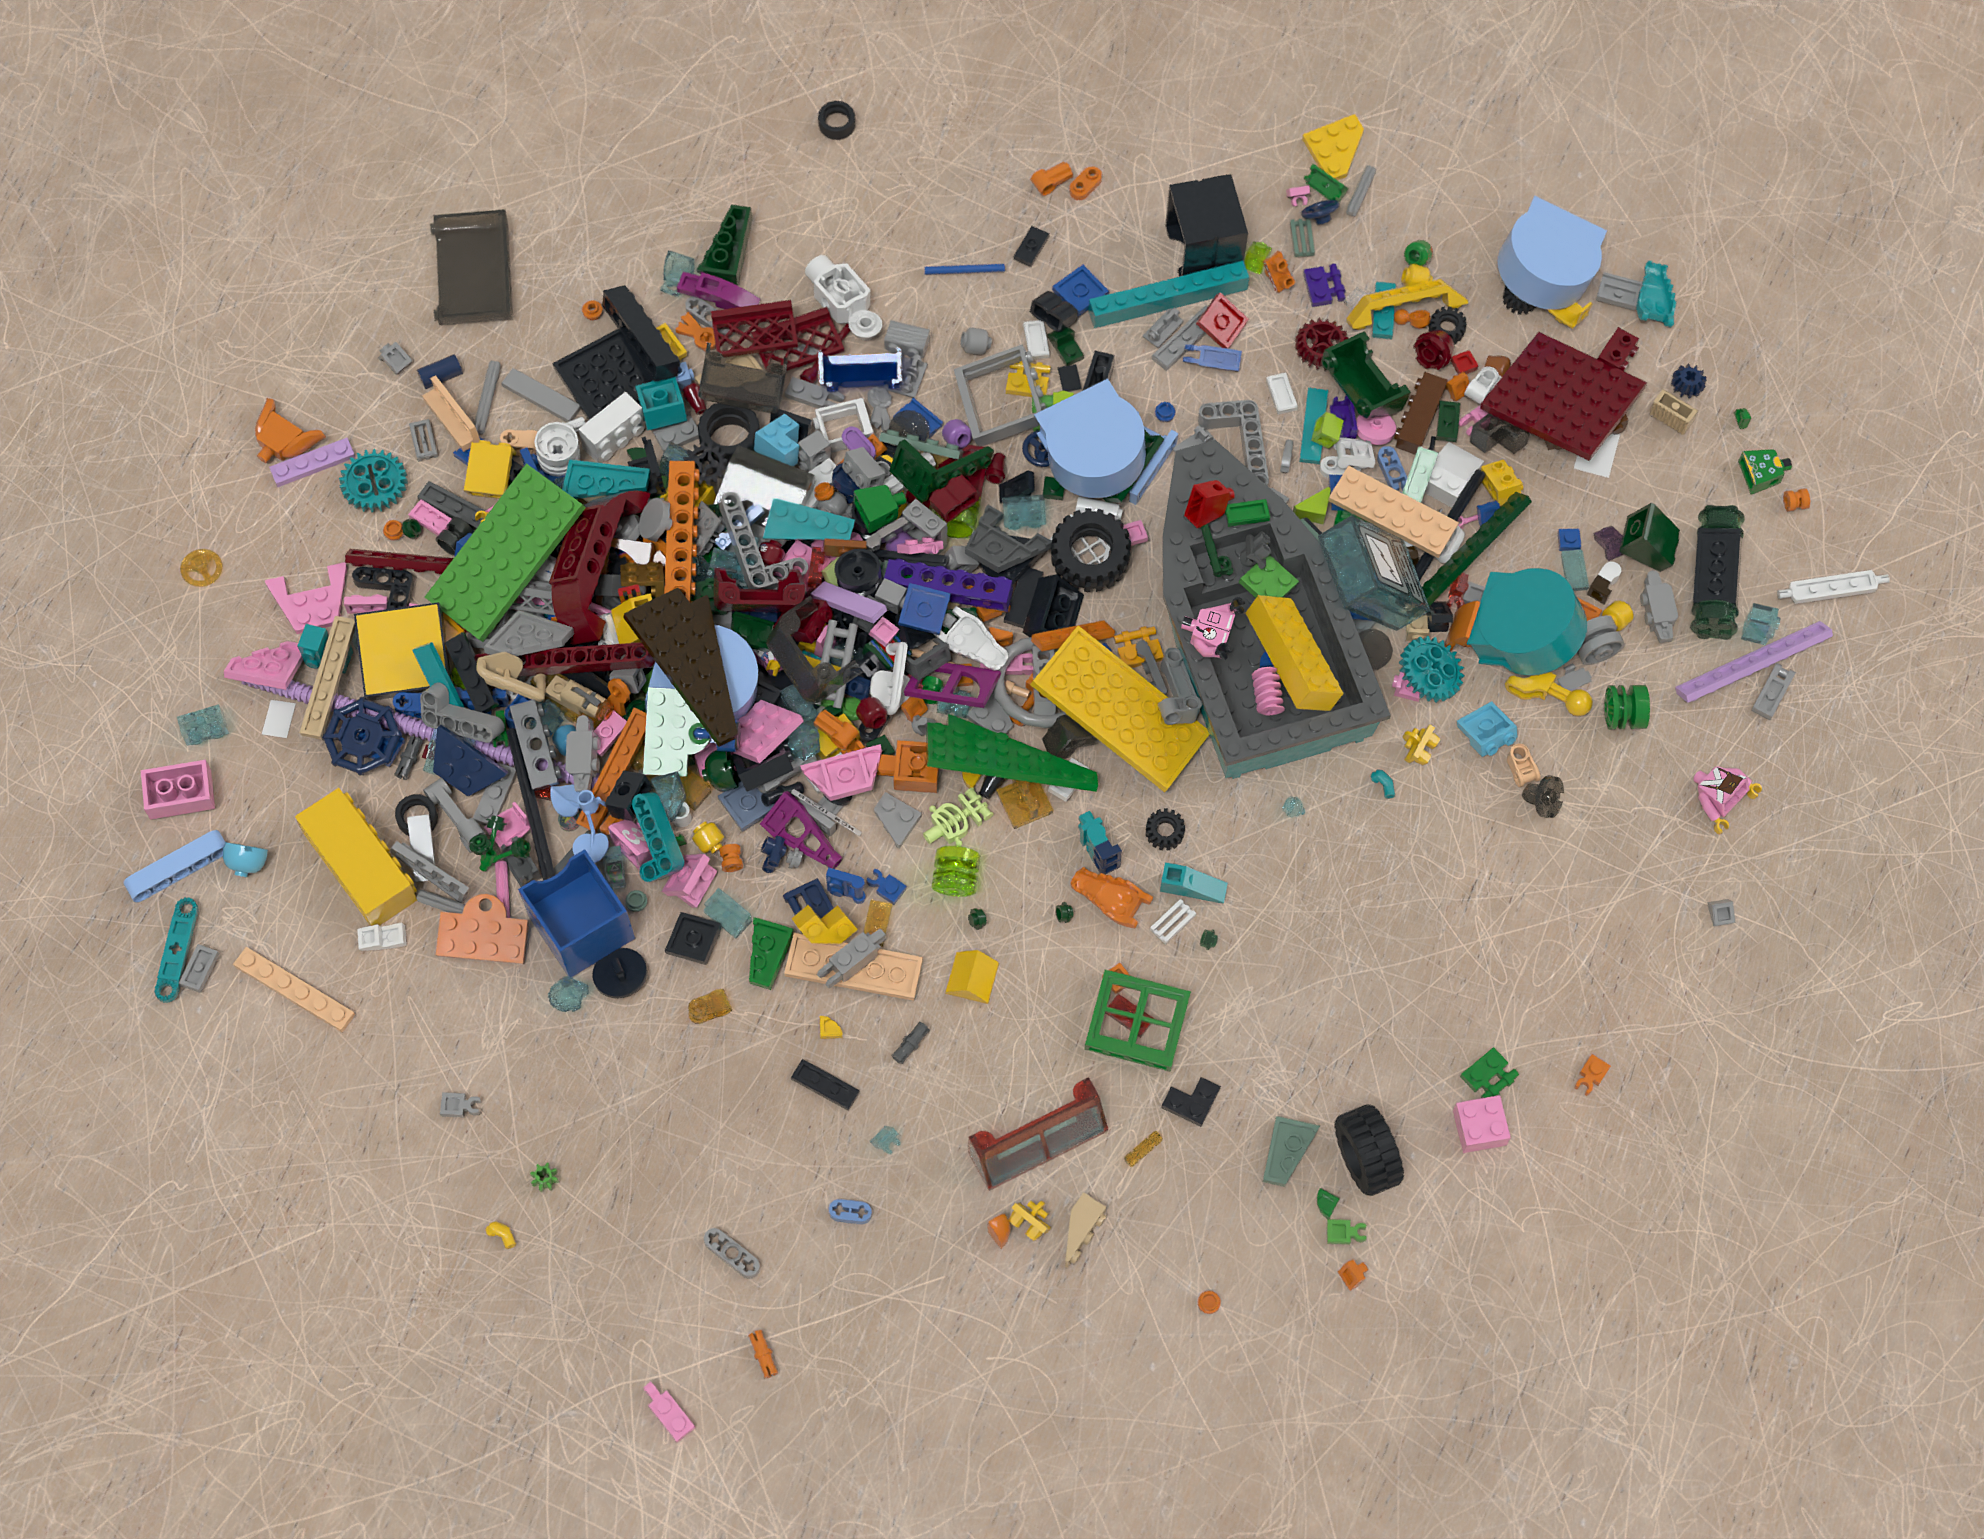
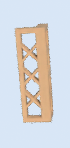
M436 375L430 378L434 389L422 395L423 400L464 452L471 448L472 442L479 443L480 438L476 427Z

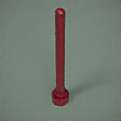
M846 323V325L838 333L841 341H843L851 331L849 328V323ZM832 341L827 348L832 349L838 347V345ZM830 357L818 360L812 367L804 369L799 376L800 379L814 384L818 379L819 370Z

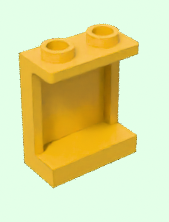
M479 440V443L472 442L463 491L472 496L500 499L507 490L512 456H516V450L508 443L500 442L499 445H492L491 442Z

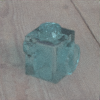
M547 699L545 702H538V704L543 706L545 716L542 717L544 725H548L550 735L552 736L564 720L559 715L561 710ZM536 719L528 720L530 722L529 726L534 729L537 724Z

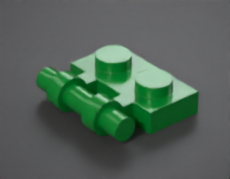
M1493 1047L1465 1070L1460 1077L1475 1093L1482 1088L1485 1093L1481 1095V1098L1499 1096V1092L1514 1083V1079L1519 1076V1073L1516 1069H1512L1509 1073L1505 1072L1503 1069L1509 1063ZM1497 1076L1500 1080L1494 1085L1490 1084L1489 1081Z

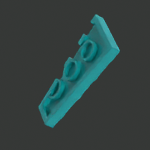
M569 459L562 490L574 499L614 495L627 491L644 492L648 489L651 471L647 468Z

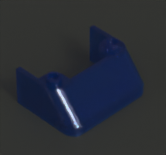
M897 348V353L843 356H826L823 351H818L819 385L822 388H826L827 392H839V388L888 386L889 390L900 389L901 385H904L905 354L901 348Z

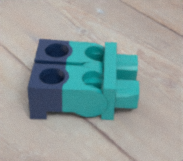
M1090 811L1081 814L1078 817L1080 821L1078 825L1080 843L1082 846L1086 845V850L1099 873L1106 875L1120 868L1122 850L1118 844L1112 846L1109 842L1101 818L1095 819Z

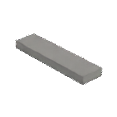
M1204 306L1152 355V360L1167 371L1188 352L1185 349V344L1195 345L1202 339L1206 333L1196 325V322L1208 306Z
M512 368L501 383L502 387L565 422L572 421L581 410L578 403Z

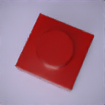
M1470 350L1454 355L1450 360L1458 375L1462 372L1465 374L1474 372L1479 367Z

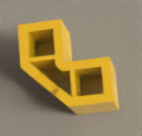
M809 905L791 918L804 936L811 943L841 944L858 930L838 905L821 919Z

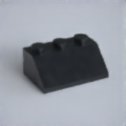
M1057 574L1040 577L1022 633L1032 637L1033 634L1075 626L1084 594Z

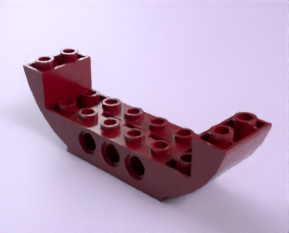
M627 491L594 499L584 505L586 507L566 533L549 584H551L552 603L557 622L573 627L574 635L568 640L571 645L598 641L603 635L606 621L591 612L588 607L592 602V596L598 585V579L605 565V559L611 548V542L617 530L620 517L641 513L648 504L650 493Z

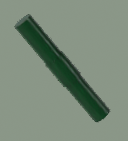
M1207 523L1201 527L1213 573L1214 575H1219L1222 573L1209 524Z

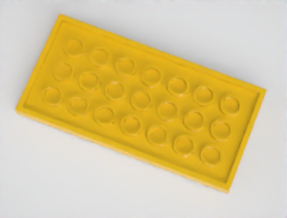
M1080 626L1076 627L1030 684L1164 793L1209 736L1208 729L1197 720L1194 723L1165 724L1158 703L1168 697Z

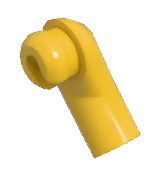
M493 1221L486 1227V1234L490 1237L495 1235L501 1237L506 1249L516 1246L508 1226Z

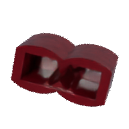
M963 475L952 478L946 487L935 490L929 500L931 507L947 523L955 519L963 510L974 505L979 500V495L971 483Z

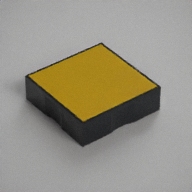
M439 602L354 614L364 697L367 700L394 698L397 693H422L430 686L412 650L415 647L433 642L451 679L450 664L445 649L446 634L443 611Z

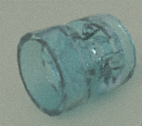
M954 690L953 692L955 695L971 697L970 691L959 690L956 693ZM938 701L937 713L948 715L953 712L956 717L967 718L970 706Z

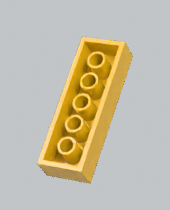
M1258 595L1246 611V615L1272 664L1277 668V673L1296 708L1330 711L1344 693L1297 610L1295 603L1291 598Z

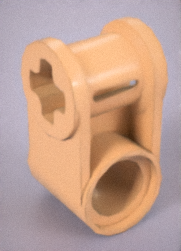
M509 429L501 433L500 440L502 443L510 444L516 450V456H521L520 450L528 447L530 454L534 453L536 455L534 441L538 431Z
M1520 743L1513 745L1507 756V763L1512 771L1516 785L1520 788L1525 783L1540 781L1539 769L1534 763L1527 746ZM1513 754H1520L1523 759H1517Z

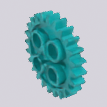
M373 449L372 454L365 450L364 456L357 453L358 458L356 460L350 457L351 464H344L346 470L340 471L342 477L339 478L341 492L344 499L347 498L348 504H354L355 509L361 506L363 512L370 508L371 513L374 512L376 507L381 512L384 505L389 509L390 502L397 504L396 497H403L401 491H406L404 484L408 483L406 470L403 463L399 462L398 457L393 458L391 452L385 456L383 449L379 454H377L376 449ZM369 466H372L373 474L375 476V482L379 493L377 496H375L374 488L372 486V480L368 469ZM389 485L388 488H382L383 486ZM369 490V492L362 494L363 491Z
M1426 636L1424 639L1419 637L1416 640H1412L1403 649L1404 652L1400 654L1403 659L1399 661V664L1403 666L1399 671L1405 673L1402 680L1409 681L1406 686L1414 688L1413 694L1418 691L1420 699L1426 696L1428 702L1434 699L1435 703L1439 700L1444 702L1448 698L1453 697L1460 690L1459 687L1463 684L1461 679L1465 676L1460 673L1464 667L1458 665L1461 659L1454 657L1457 652L1450 651L1451 645L1445 647L1444 640L1437 643L1436 637L1430 640L1429 636Z

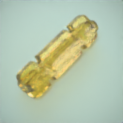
M1153 1131L1148 1139L1145 1138L1133 1149V1152H1129L1124 1157L1125 1162L1130 1167H1133L1138 1163V1159L1141 1160L1154 1149V1145L1157 1146L1162 1142V1136L1157 1131Z

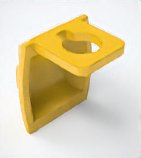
M1576 302L1566 308L1547 310L1561 324L1564 323L1569 328H1574L1589 315L1593 303L1589 302L1586 306L1582 307Z

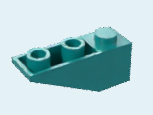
M1165 862L1160 892L1224 904L1228 883L1187 866Z

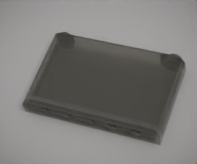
M506 210L433 215L430 231L431 235H435L439 295V305H437V309H434L435 322L438 321L439 325L513 319L509 231Z

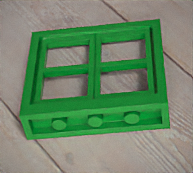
M1105 970L1086 1038L1085 1050L1171 1072L1191 991ZM1112 985L1141 992L1135 1014L1107 1007ZM1148 994L1177 1001L1172 1023L1143 1016ZM1105 1012L1134 1019L1128 1042L1100 1035ZM1141 1021L1170 1028L1164 1051L1136 1044Z

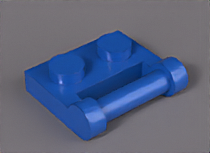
M828 867L826 873L827 891L837 897H842L843 895L853 898L855 903L862 904L866 899L865 892L863 891L865 886L864 879L860 876Z

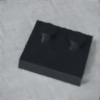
M680 912L664 951L668 955L707 965L722 925L719 922Z

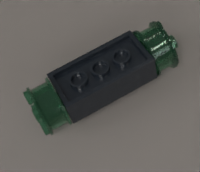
M1706 505L1698 514L1701 526L1697 529L1694 594L1691 611L1694 615V620L1691 622L1690 628L1700 639L1720 638L1728 640L1738 631L1735 618L1739 615V580L1742 538L1744 536L1741 525L1745 521V515L1735 505Z

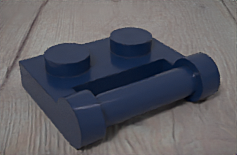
M818 878L783 895L785 902L789 903L794 915L801 911L796 900L799 896H802L806 906L809 905L820 919L833 909Z

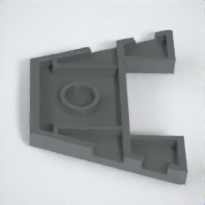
M987 505L983 516L979 519L976 530L973 531L965 547V554L999 573L1051 549L1052 541L1037 533L1023 545L994 528L1003 519V513Z

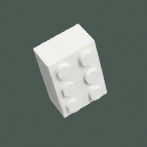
M624 392L579 428L583 450L597 463L609 460L614 452L619 448H624L629 440L634 436H639L644 431L645 422L642 407L630 395Z

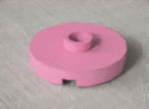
M1361 415L1357 417V435L1365 442L1368 440L1371 441V444L1383 445L1393 439L1396 432V424L1389 415L1365 418Z

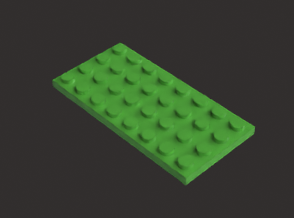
M526 463L487 514L485 521L481 522L425 595V598L431 603L439 602L442 606V611L481 642H484L586 507Z

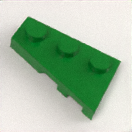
M754 917L749 982L752 985L771 990L795 931L793 928Z

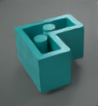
M305 624L297 647L304 663L310 668L317 669L320 667L329 635L325 628ZM351 645L342 671L343 674L346 673L353 655Z

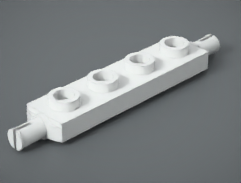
M1872 570L1800 580L1791 582L1789 589L1778 590L1777 596L1779 599L1791 597L1794 604L1873 593L1876 592L1878 584L1889 583L1890 579L1888 574L1876 576Z

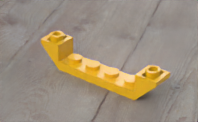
M1437 279L1364 295L1348 315L1346 322L1352 329H1364L1366 326L1372 325L1371 309L1381 310L1385 306H1400L1403 302H1418L1426 297H1440L1441 294L1442 301L1452 308H1459L1464 304H1468V300L1445 281Z

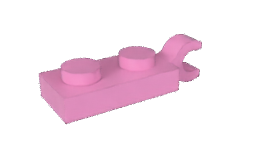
M651 1381L643 1387L653 1400L648 1405L677 1443L695 1429L693 1423L667 1390L660 1394Z

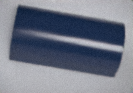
M455 354L417 369V374L425 390L433 387L430 378L435 375L442 383L463 374Z

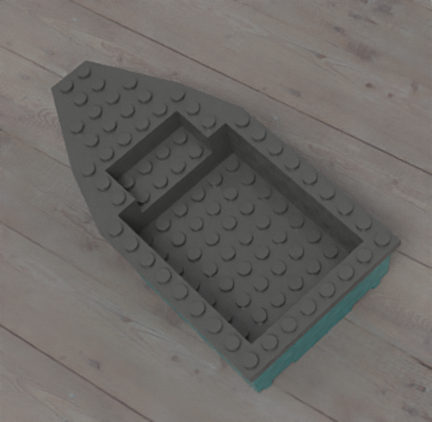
M1212 440L1176 450L1162 537L1163 600L1168 610L1177 649L1180 650L1183 657V662L1195 693L1202 701L1200 711L1225 778H1239L1241 774L1262 768H1265V770L1331 751L1332 748L1354 741L1355 743L1363 742L1364 738L1373 736L1379 723L1390 719L1391 714L1325 548L1285 501L1218 441ZM1213 480L1220 481L1226 488L1229 487L1234 491V499L1228 501V504L1261 499L1267 500L1270 521L1228 527L1224 513L1221 517L1208 523L1217 556H1227L1231 560V568L1234 571L1230 576L1225 574L1221 575V577H1215L1213 575L1201 527L1196 528L1184 516L1192 487L1195 484ZM1263 531L1269 536L1271 543L1268 544L1271 549L1270 556L1299 581L1297 586L1284 598H1291L1295 603L1297 610L1344 693L1330 711L1297 709L1281 678L1276 682L1281 684V687L1277 690L1282 691V696L1278 698L1283 699V704L1279 706L1285 708L1284 712L1268 716L1258 713L1256 709L1257 704L1255 702L1256 696L1254 695L1255 688L1253 687L1252 673L1259 669L1260 659L1265 649L1246 615V611L1256 598L1239 583L1240 578L1253 567L1245 566L1240 562V553L1246 549L1245 537L1249 534L1255 537ZM1234 598H1242L1245 604L1240 606L1244 608V612L1238 614L1234 611L1233 613L1235 617L1227 640L1231 652H1225L1228 658L1222 660L1218 657H1203L1194 648V645L1190 643L1193 632L1181 629L1184 617L1197 620L1200 609L1228 604Z

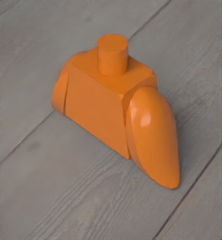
M266 398L265 405L255 426L256 440L262 447L261 451L257 454L261 461L267 463L273 455L281 461L286 458L297 457L326 438L321 430L303 432V430L276 413L274 399Z

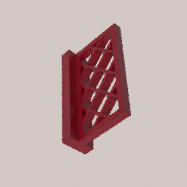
M791 300L711 311L717 359L798 347ZM790 319V322L787 324L786 327L782 326L778 322L780 320ZM763 322L770 323L765 330L758 325ZM742 325L750 326L745 333L738 329ZM774 326L781 330L777 337L769 333ZM728 328L730 330L724 336L717 329ZM754 329L762 333L756 340L749 336ZM734 332L741 336L736 343L729 339ZM785 334L793 337V341L784 342L780 339ZM765 336L773 340L768 345L760 343ZM745 339L753 343L747 348L740 346ZM725 342L732 346L729 350L720 351V347Z
M827 306L794 317L797 341L806 345L803 352L793 348L782 349L786 351L784 358L774 355L777 350L771 351L770 354L767 352L758 353L768 377L845 352ZM790 319L779 322V324L786 327ZM827 325L830 327L828 334L818 331L821 327ZM774 326L769 333L777 337L781 330ZM757 330L751 332V337L756 340L762 333ZM806 332L812 334L808 341L799 338L800 335ZM785 334L780 340H793V337ZM765 336L760 343L768 345L773 340ZM815 336L825 339L822 345L812 342ZM829 340L838 345V347L832 349L825 346ZM809 347L819 350L815 355L807 354ZM790 353L800 356L794 362L787 360ZM771 360L780 362L779 367L770 369L769 364Z

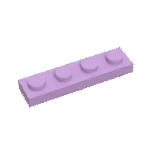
M344 438L269 468L277 487L349 461L350 457L355 458L348 438Z

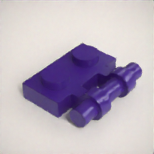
M1330 264V272L1325 273L1323 266L1303 270L1312 307L1332 304V297L1337 296L1339 302L1346 300L1345 286L1341 283L1340 278L1342 275L1341 271L1337 268V264ZM1333 281L1334 287L1329 288L1328 282Z

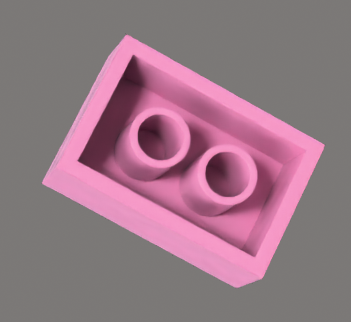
M206 760L141 770L144 810L150 820L215 809L212 773Z

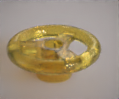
M209 549L194 550L183 559L180 567L181 576L192 586H208L214 583L221 575L222 561L215 552ZM213 558L216 563V570L210 576L207 570L208 564ZM187 572L202 574L205 580H194Z

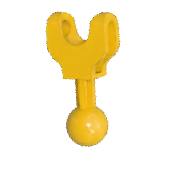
M1552 672L1531 675L1528 678L1513 675L1505 682L1506 690L1522 700L1533 698L1545 700L1549 694L1565 702L1566 709L1574 716L1586 715L1593 705L1592 697L1587 691L1582 689L1569 691L1555 683L1557 675Z

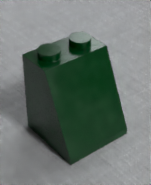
M1650 503L1627 516L1619 552L1661 572L1671 567L1675 562V551L1679 543L1680 529L1655 504Z

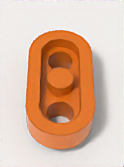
M1094 166L1085 168L1070 184V196L1075 200L1086 199L1100 185L1102 181L1101 170Z

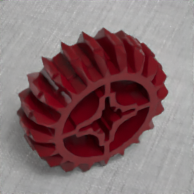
M1319 317L1317 322L1311 319L1309 324L1304 323L1303 327L1298 330L1295 338V350L1298 357H1302V363L1308 362L1309 367L1315 365L1316 370H1318L1319 367H1323L1321 361L1325 349L1333 346L1332 341L1334 340L1338 344L1348 339L1347 331H1342V325L1336 326V320L1330 323L1328 318L1325 321H1321ZM1308 339L1311 340V348L1308 346L1306 342Z

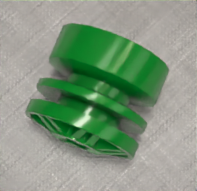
M1615 685L1607 686L1604 699V715L1609 730L1616 729L1617 726L1619 729H1625L1627 720L1631 729H1647L1650 719V698L1646 685H1630L1627 694L1624 685H1618L1617 688Z

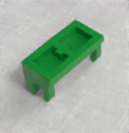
M1312 164L1310 174L1304 177L1306 184L1327 199L1340 202L1349 188L1315 164Z

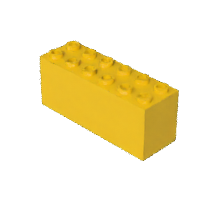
M338 787L297 814L295 818L302 833L369 925L378 924L380 926L416 902L415 892L417 890L410 876L401 869L402 866L396 857H392L383 840L380 841L374 827L367 823L362 811L355 807L354 801L348 792L343 793Z

